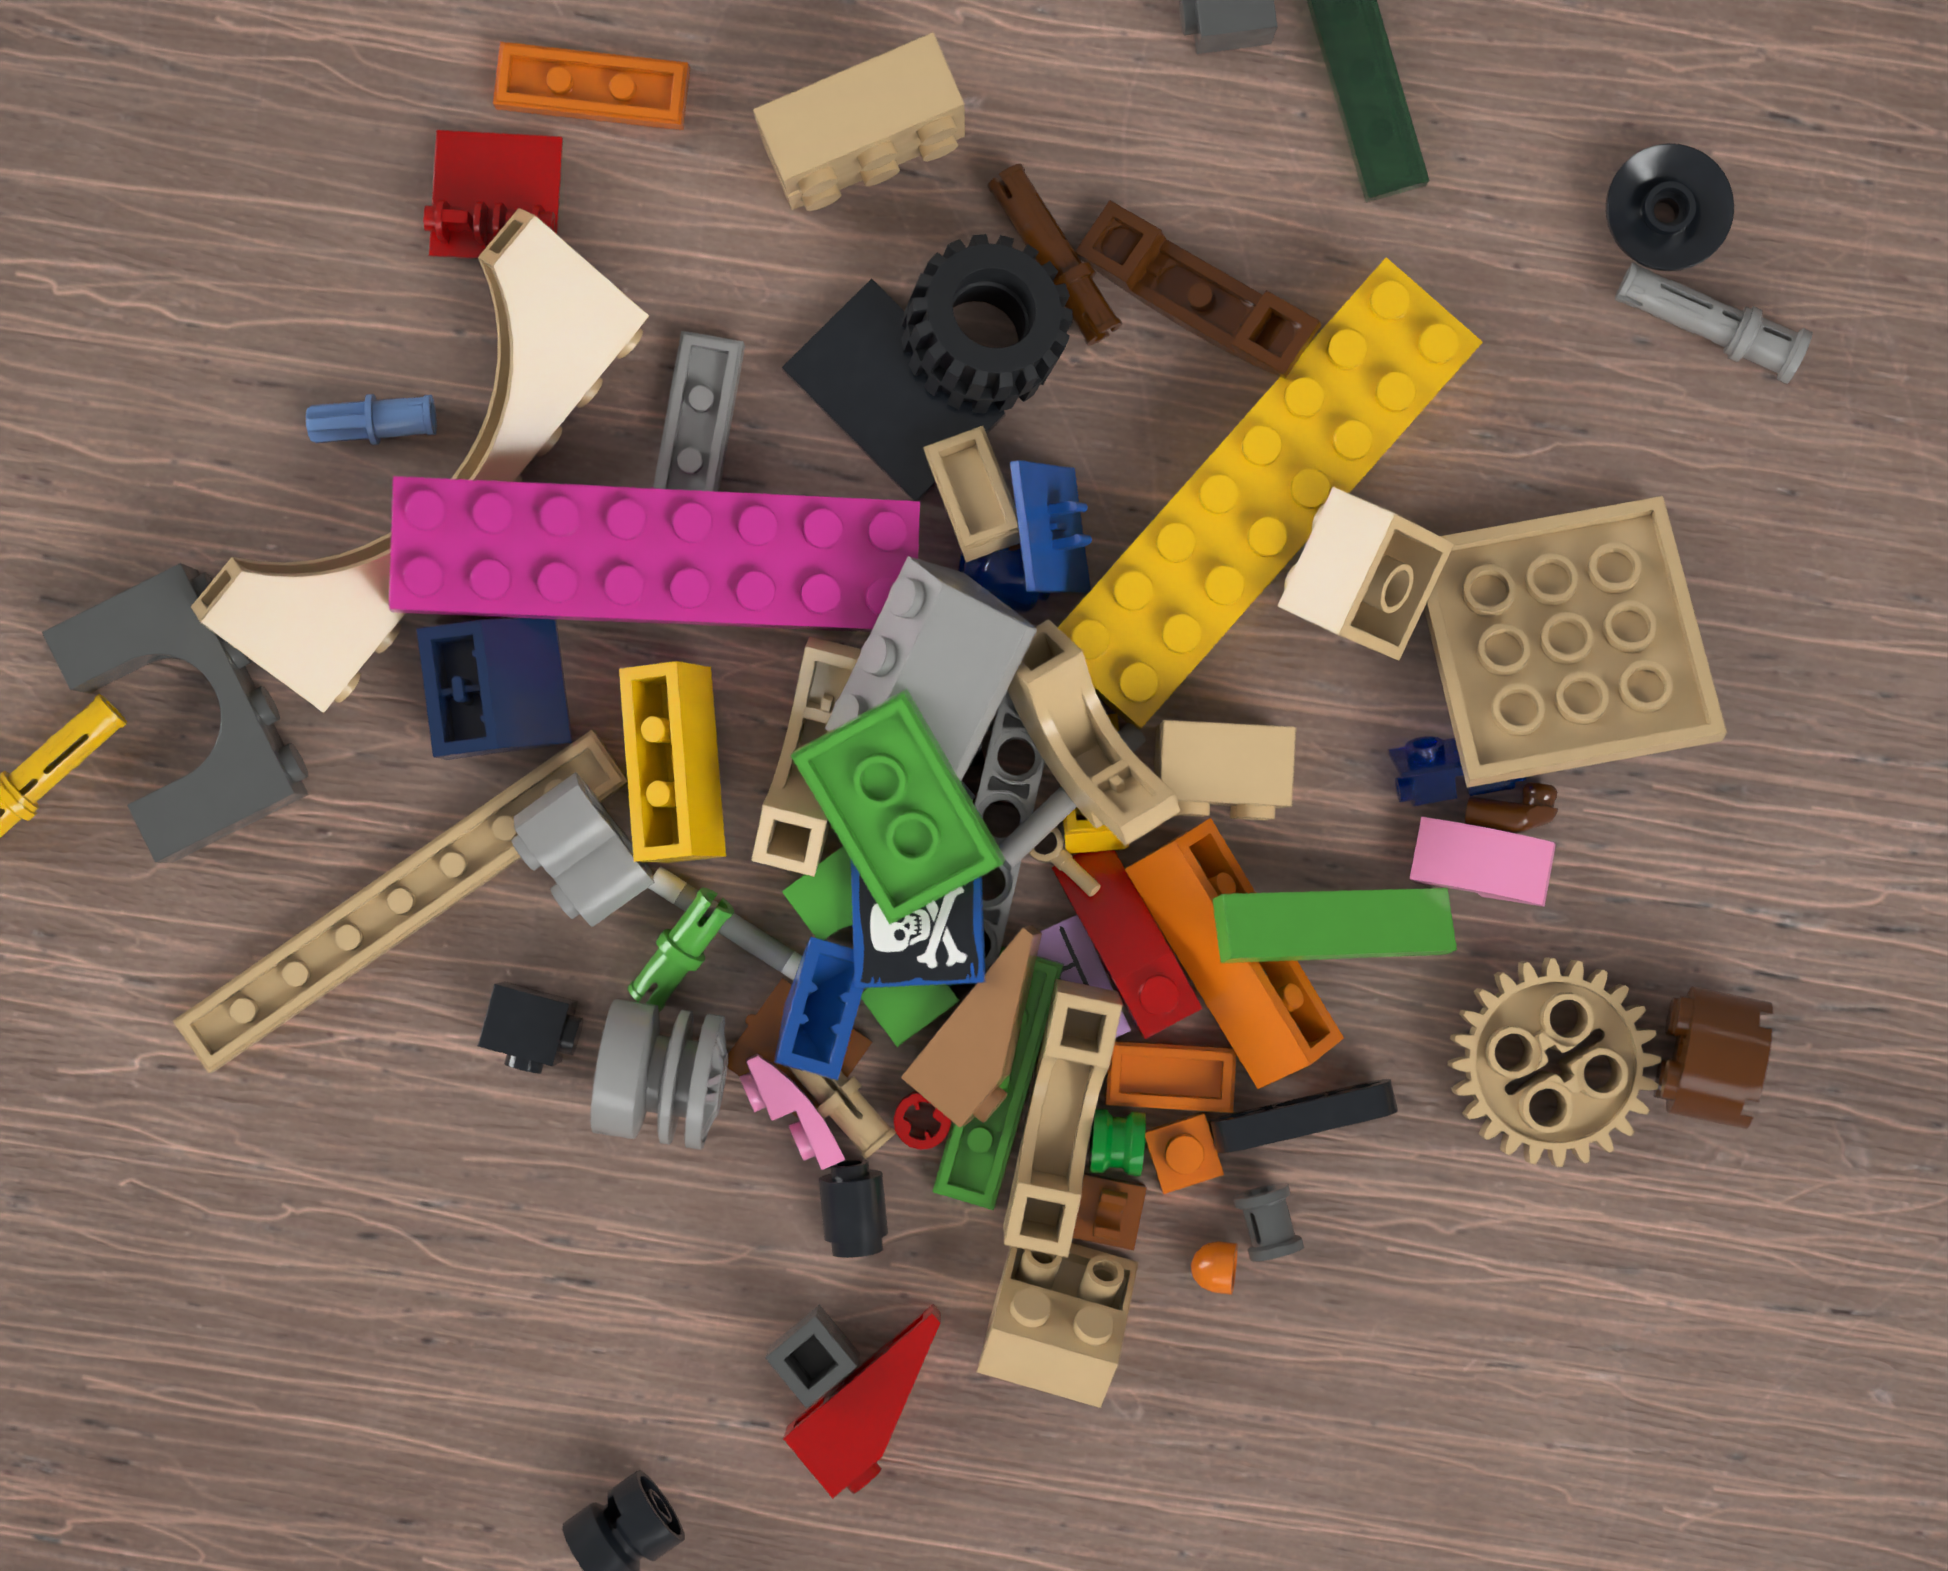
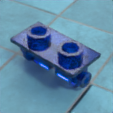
M1435 736L1418 737L1408 741L1405 747L1388 750L1389 757L1401 776L1395 778V787L1400 803L1411 801L1413 807L1457 799L1455 777L1464 774L1455 738L1443 740ZM1526 777L1468 787L1467 792L1469 796L1515 789V782L1526 781Z

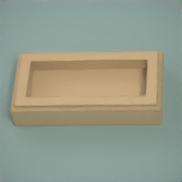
M984 426L923 447L966 562L1021 543L1016 508Z

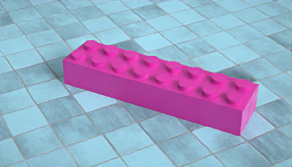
M393 476L389 610L392 613L871 632L907 557L910 556L918 559L920 501Z

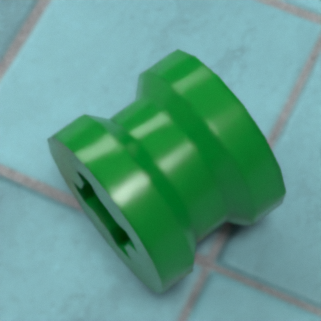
M1095 1109L1091 1127L1089 1172L1103 1173L1110 1167L1122 1168L1130 1176H1141L1145 1148V1112L1132 1111L1126 1117L1112 1116L1107 1109Z

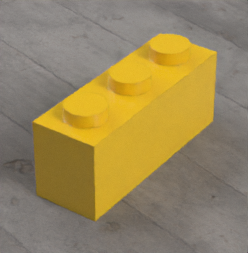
M673 661L619 669L634 862L673 863L726 857L711 667Z

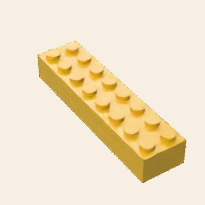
M1387 257L1309 343L1286 379L1283 377L1278 378L1058 627L1083 651L1098 698L1126 723L1135 725L1139 730L1147 723L1308 541L1312 532L1314 516L1318 509L1326 502L1332 487L1350 493L1483 343Z

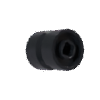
M641 1470L634 1472L610 1489L607 1495L608 1503L605 1506L597 1502L589 1504L565 1521L562 1528L565 1540L583 1571H640V1559L645 1558L650 1561H656L685 1540V1533L681 1522L669 1501L651 1478Z

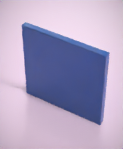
M1021 460L1010 462L1027 591L1088 594L1091 591L1085 546L1092 542V537L1083 533L1081 512H1086L1088 506L1086 503L1079 502L1075 468Z

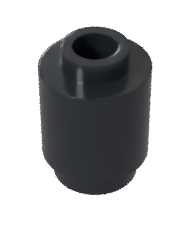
M845 1160L830 1166L831 1174L819 1178L824 1240L831 1242L832 1255L841 1258L869 1256L883 1251L882 1237L888 1234L883 1173L878 1170H869V1161Z

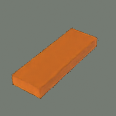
M500 42L493 105L496 110L683 130L690 66L688 62Z

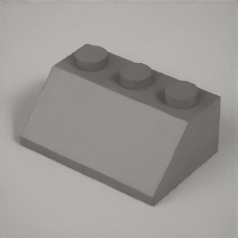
M908 556L897 580L890 589L889 596L869 638L862 647L861 654L841 696L834 705L833 712L825 729L829 732L903 690L908 689L958 778L962 781L1037 628L965 573Z

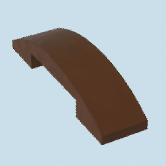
M1109 200L1075 251L1082 261L1090 262L1094 270L1161 315L1237 358L1285 379L1321 327V322L1271 292L1266 290L1262 295L1165 238L1161 229Z

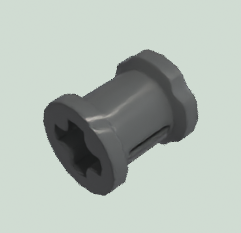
M1287 1183L1257 1187L1233 1197L1235 1208L1243 1210L1252 1245L1247 1251L1252 1262L1287 1256L1304 1248L1302 1238L1299 1235H1295L1286 1198L1291 1194L1289 1184Z

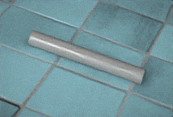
M1127 723L1118 731L1120 737L1133 753L1145 742L1142 732L1131 723ZM1062 787L1056 790L998 846L1005 857L1003 863L1005 868L1011 870L1077 807Z

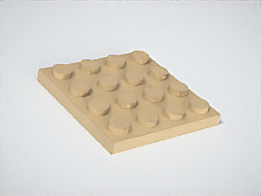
M1663 496L1440 536L1454 543V546L1424 610L1467 788L1715 743L1724 739L1727 731Z

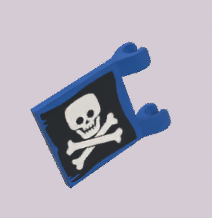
M851 860L855 988L986 983L982 876L889 925Z

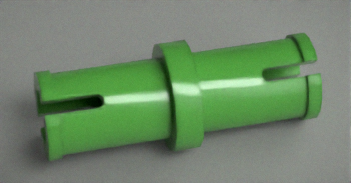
M702 887L673 929L663 930L656 940L657 951L637 978L628 986L630 995L637 1002L641 1000L653 983H657V988L651 994L646 1004L658 1005L659 1012L662 1011L666 1001L689 970L696 971L705 961L704 950L727 919L731 918L734 914L732 905L726 899L722 898L710 916L705 917L704 913L718 893Z

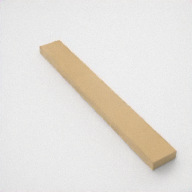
M590 730L173 1020L207 1072L212 1073L521 859L511 841L518 835L514 828L513 817L576 772L600 802H603L628 784L627 776L595 730Z

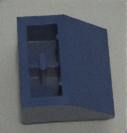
M490 619L416 629L434 758L452 760L573 743L557 619Z

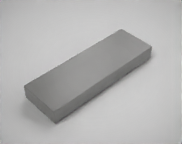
M681 331L653 489L720 491L745 350L744 341Z

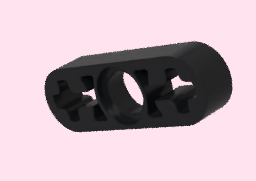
M1382 1079L1224 1115L1212 1119L1210 1123L1217 1153H1229L1386 1117L1397 1113L1398 1108L1391 1079Z

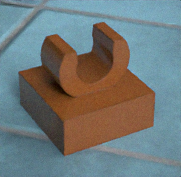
M1084 1172L1082 1195L1072 1238L1134 1251L1147 1190L1146 1185Z

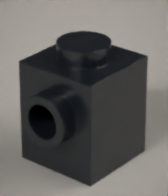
M505 981L496 983L493 987L477 1047L506 1054L504 1062L506 1066L541 1074L544 1065L553 1067L562 1062L564 1053L569 1055L575 1053L583 1026V1018L574 1016L578 1001Z

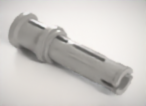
M1634 262L1628 268L1615 296V300L1641 309L1652 314L1654 317L1723 346V353L1727 354L1728 359L1738 362L1744 358L1776 372L1777 380L1788 384L1795 375L1812 339V331L1802 328L1795 332L1763 318V310L1755 306L1751 308L1745 307L1741 311L1678 282L1657 275L1653 271L1643 268Z

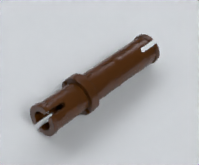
M1019 163L1008 167L999 173L1003 179L1002 181H999L996 177L988 183L989 191L995 195L1025 245L1028 244L1039 251L1035 260L1041 266L1050 261L1058 270L1053 282L1055 285L1066 284L1070 297L1065 304V308L1072 309V319L1084 336L1087 346L1100 342L1110 335L1107 330L1116 331L1122 325L1120 318L1116 317L1092 279L1096 275L1094 268L1090 262L1082 263L1026 175L1023 165Z

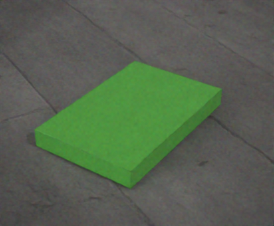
M908 689L827 732L791 754L793 761L889 925L1003 865L1005 857Z

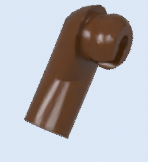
M1528 782L1523 787L1522 803L1470 797L1466 807L1465 824L1518 834L1551 823L1558 812V808H1554L1558 794L1557 789L1553 785Z

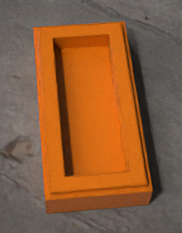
M1115 1040L1110 1066L1106 1075L1105 1105L1233 1113L1237 1054L1232 1047Z

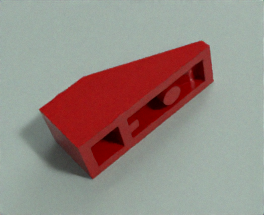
M1115 850L1077 853L1073 856V859L1101 885L1100 889L1091 897L1062 870H1059L1056 866L1051 867L1140 1034L1145 1039L1203 1009Z
M934 1304L787 1426L783 1436L784 1441L832 1499L846 1487L852 1494L857 1493L882 1470L877 1461L884 1455L941 1323V1312Z

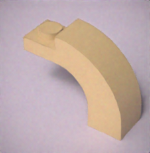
M1048 619L1036 627L1037 631L1007 689L1034 745L1073 803L1096 829L1104 824L1126 846L1180 813L1176 794L1130 750L1120 737L1098 699L1083 651Z
M809 637L804 650L782 752L772 784L762 807L751 861L815 876L831 824L793 761L791 754L828 732L825 729L827 722L833 712L836 701L841 696L862 649Z

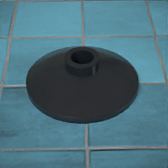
M1659 144L1637 152L1617 171L1607 192L1606 219L1615 242L1632 260L1654 270L1680 271L1702 263L1723 244L1733 222L1734 197L1725 173L1708 155L1687 145ZM1657 203H1667L1673 208V222L1664 223L1656 218L1654 207Z

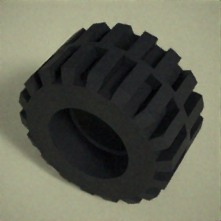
M987 234L973 235L967 248L960 239L948 244L943 256L936 253L928 261L924 272L918 278L905 309L901 325L906 328L901 338L903 352H914L908 366L914 376L922 373L926 374L928 379L924 388L930 394L935 396L939 390H942L950 395L946 404L959 409L962 402L967 401L972 403V413H986L991 403L995 402L998 411L1001 412L1011 409L1018 397L1025 402L1035 394L1040 384L1043 385L1069 340L1070 335L1067 334V331L1072 324V309L1063 308L1070 297L1066 284H1054L1053 280L1058 270L1050 261L1041 266L1035 260L1039 252L1028 244L1023 252L1012 248L1014 238L1000 235L996 244H989ZM972 301L994 305L1002 310L1013 322L1018 335V343L1004 348H991L974 342L958 326L953 308L962 303Z

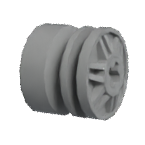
M620 999L613 1000L603 1030L597 1059L591 1103L590 1125L592 1133L635 1139L642 1128L646 1113L653 1112L658 1113L657 1129L659 1143L667 1145L672 1143L679 1117L686 1118L685 1147L702 1150L708 1136V1131L719 1114L728 1067V1052L724 1036L725 1016L707 1014L702 1026L700 1039L695 1041L692 1040L693 1011L684 1009L680 1011L669 1037L660 1035L658 1005Z

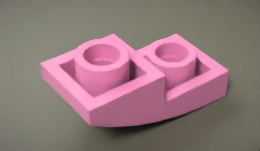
M1421 817L1410 879L1414 883L1476 892L1481 897L1545 907L1556 844L1506 831Z
M759 1054L746 1058L751 1072L740 1076V1080L754 1112L766 1108L773 1121L796 1111L800 1121L789 1125V1128L803 1161L816 1156L821 1170L844 1161L845 1158L825 1120L806 1094L792 1079Z

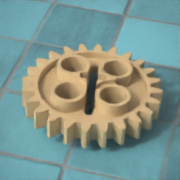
M1550 957L1544 958L1541 975L1536 974L1529 962H1518L1519 981L1516 982L1504 972L1498 971L1494 974L1495 982L1499 989L1498 993L1493 995L1480 988L1474 991L1478 1001L1483 1006L1480 1012L1476 1013L1462 1009L1459 1012L1463 1020L1472 1026L1469 1034L1456 1033L1450 1036V1040L1466 1048L1465 1056L1448 1061L1449 1067L1466 1072V1079L1455 1084L1451 1088L1452 1092L1457 1095H1472L1474 1098L1463 1110V1116L1469 1120L1485 1116L1487 1119L1481 1126L1479 1135L1489 1140L1500 1132H1504L1500 1151L1510 1156L1518 1149L1521 1143H1524V1159L1526 1162L1534 1165L1540 1159L1544 1149H1547L1550 1162L1556 1167H1563L1567 1149H1571L1578 1161L1584 1164L1588 1163L1590 1160L1589 1143L1592 1142L1608 1153L1614 1151L1609 1132L1615 1129L1632 1136L1634 1131L1625 1116L1629 1110L1647 1115L1650 1110L1636 1097L1639 1090H1657L1659 1085L1643 1076V1067L1653 1066L1661 1062V1057L1643 1052L1642 1044L1657 1036L1656 1030L1636 1029L1634 1025L1645 1013V1007L1636 1004L1624 1008L1621 1005L1629 991L1626 985L1618 984L1605 991L1604 987L1608 972L1605 970L1596 969L1584 981L1583 962L1577 960L1570 961L1563 976L1560 974L1556 958ZM1569 1000L1576 1007L1578 1013L1577 1023L1569 1033L1558 1035L1551 1027L1550 1013L1558 1002ZM1593 1030H1601L1602 1037L1600 1040L1566 1055L1559 1061V1066L1562 1070L1559 1075L1548 1071H1541L1532 1076L1513 1094L1505 1092V1086L1509 1082L1526 1076L1547 1064L1548 1057L1545 1051L1548 1048L1562 1053L1567 1052L1583 1041ZM1508 1034H1516L1522 1040L1524 1046L1522 1059L1511 1068H1502L1497 1063L1495 1057L1496 1045L1502 1037ZM1604 1055L1611 1065V1076L1603 1087L1591 1089L1584 1079L1585 1066L1593 1057ZM1551 1089L1557 1098V1110L1549 1120L1542 1123L1535 1122L1529 1112L1531 1098L1540 1090Z

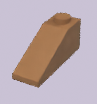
M1033 925L1023 927L985 973L986 983H977L901 1076L906 1083L959 1128L971 1122L974 1117L982 1123L986 1122L1008 1095L1000 1085L1012 1070L1042 933Z

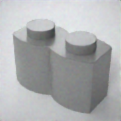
M576 772L513 817L514 828L518 834L511 840L514 848L529 868L535 871L542 866L556 881L557 884L552 886L550 891L559 906L571 919L580 914L593 927L655 883L648 863L634 862L631 840L614 822L593 791Z

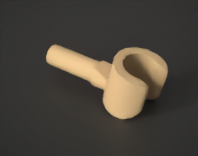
M1055 827L1050 832L1057 838L1055 850L1050 854L1043 855L1036 852L1033 848L1029 854L1038 862H1052L1088 896H1093L1100 889L1101 885L1064 848L1063 836L1059 829Z

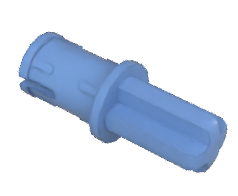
M367 394L365 401L311 405L306 411V429L310 440L314 443L369 439L372 445H379L381 438L419 434L436 435L437 419L434 399L432 395H424L423 397L377 400L374 394Z

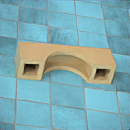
M1055 979L1003 1223L1004 1245L1067 1258L1069 1256L1082 1195L1083 1174L1091 1127L1101 1086L1110 1066L1122 1010V1002L1118 991Z

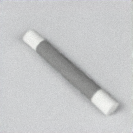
M661 866L653 875L655 883L648 887L683 911L687 910L699 891ZM713 900L704 916L709 917L719 903ZM735 913L731 918L727 919L718 931L719 934L794 980L802 959L800 954Z

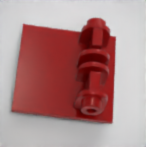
M436 130L432 206L426 205L423 215L424 230L430 231L429 256L478 259L480 254L518 208L535 215L558 235L563 137Z

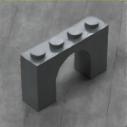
M181 563L42 632L70 690L90 694L153 662L165 659H182L192 664L205 675L217 695L221 713L220 731L215 746L206 760L186 776L127 805L155 863H174L309 795L302 782L303 779L308 777L306 765L292 743L284 746L274 725L275 722L280 720L277 706L264 686L255 687L245 667L251 664L252 660L203 625L191 608L213 579L207 572L199 574L197 569Z

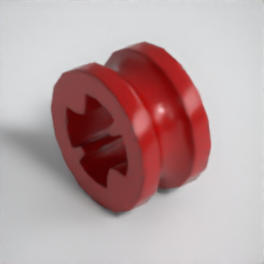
M913 1091L903 1097L896 1108L893 1119L895 1131L900 1140L909 1147L919 1150L931 1149L942 1143L948 1135L951 1120L935 1107L933 1118L941 1123L936 1133L931 1135L928 1129L925 1130V1137L914 1136L910 1133L912 1121L904 1117L905 1112L912 1105L915 1106L916 1110H919L920 1102L930 1103L917 1091Z

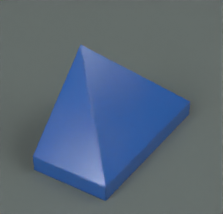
M814 937L809 938L785 1001L774 1063L834 1080L839 1079L864 989L855 988L854 949Z

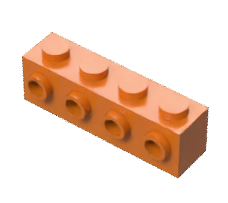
M1211 818L1163 844L1125 869L1170 943L1173 952L1179 958L1202 996L1207 1008L1211 1011L1257 1089L1311 1065L1344 1039L1297 960L1242 963L1220 962L1212 899L1222 894L1256 893Z

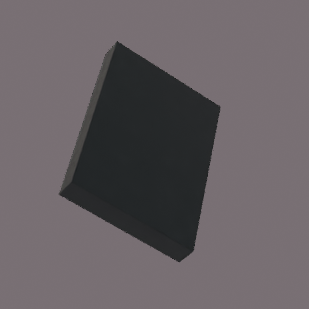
M871 278L782 366V370L912 501H920L936 485L923 447L980 426H984L986 434H988L1006 416V412H999L995 402H992L986 413H972L971 402L963 401L960 408L957 409L946 404L950 395L944 391L939 390L935 396L930 394L924 388L928 379L926 374L922 373L914 376L908 366L914 352H903L901 338L906 328L901 325L905 311Z

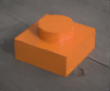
M1203 1112L1146 1130L1145 1141L1163 1194L1224 1175Z

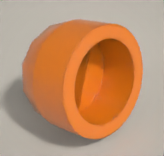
M1221 1241L1211 1242L1202 1246L1194 1254L1191 1262V1271L1194 1280L1199 1286L1213 1293L1233 1294L1237 1270L1238 1244Z

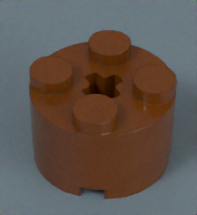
M1693 986L1689 989L1686 997L1672 998L1666 1020L1665 1034L1676 1036L1672 1060H1661L1658 1065L1655 1082L1659 1085L1653 1094L1655 1098L1666 1100L1667 1113L1743 1129L1749 1128L1754 1117L1741 1115L1745 1100L1759 1102L1762 1093L1773 1029L1760 1026V1015L1773 1014L1771 1002Z

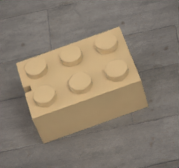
M934 32L753 109L762 142L792 210L805 205L807 211L826 207L842 196L841 189L862 180L865 186L882 183L899 173V164L920 155L923 161H931L943 157L958 147L956 140L965 137L964 102Z

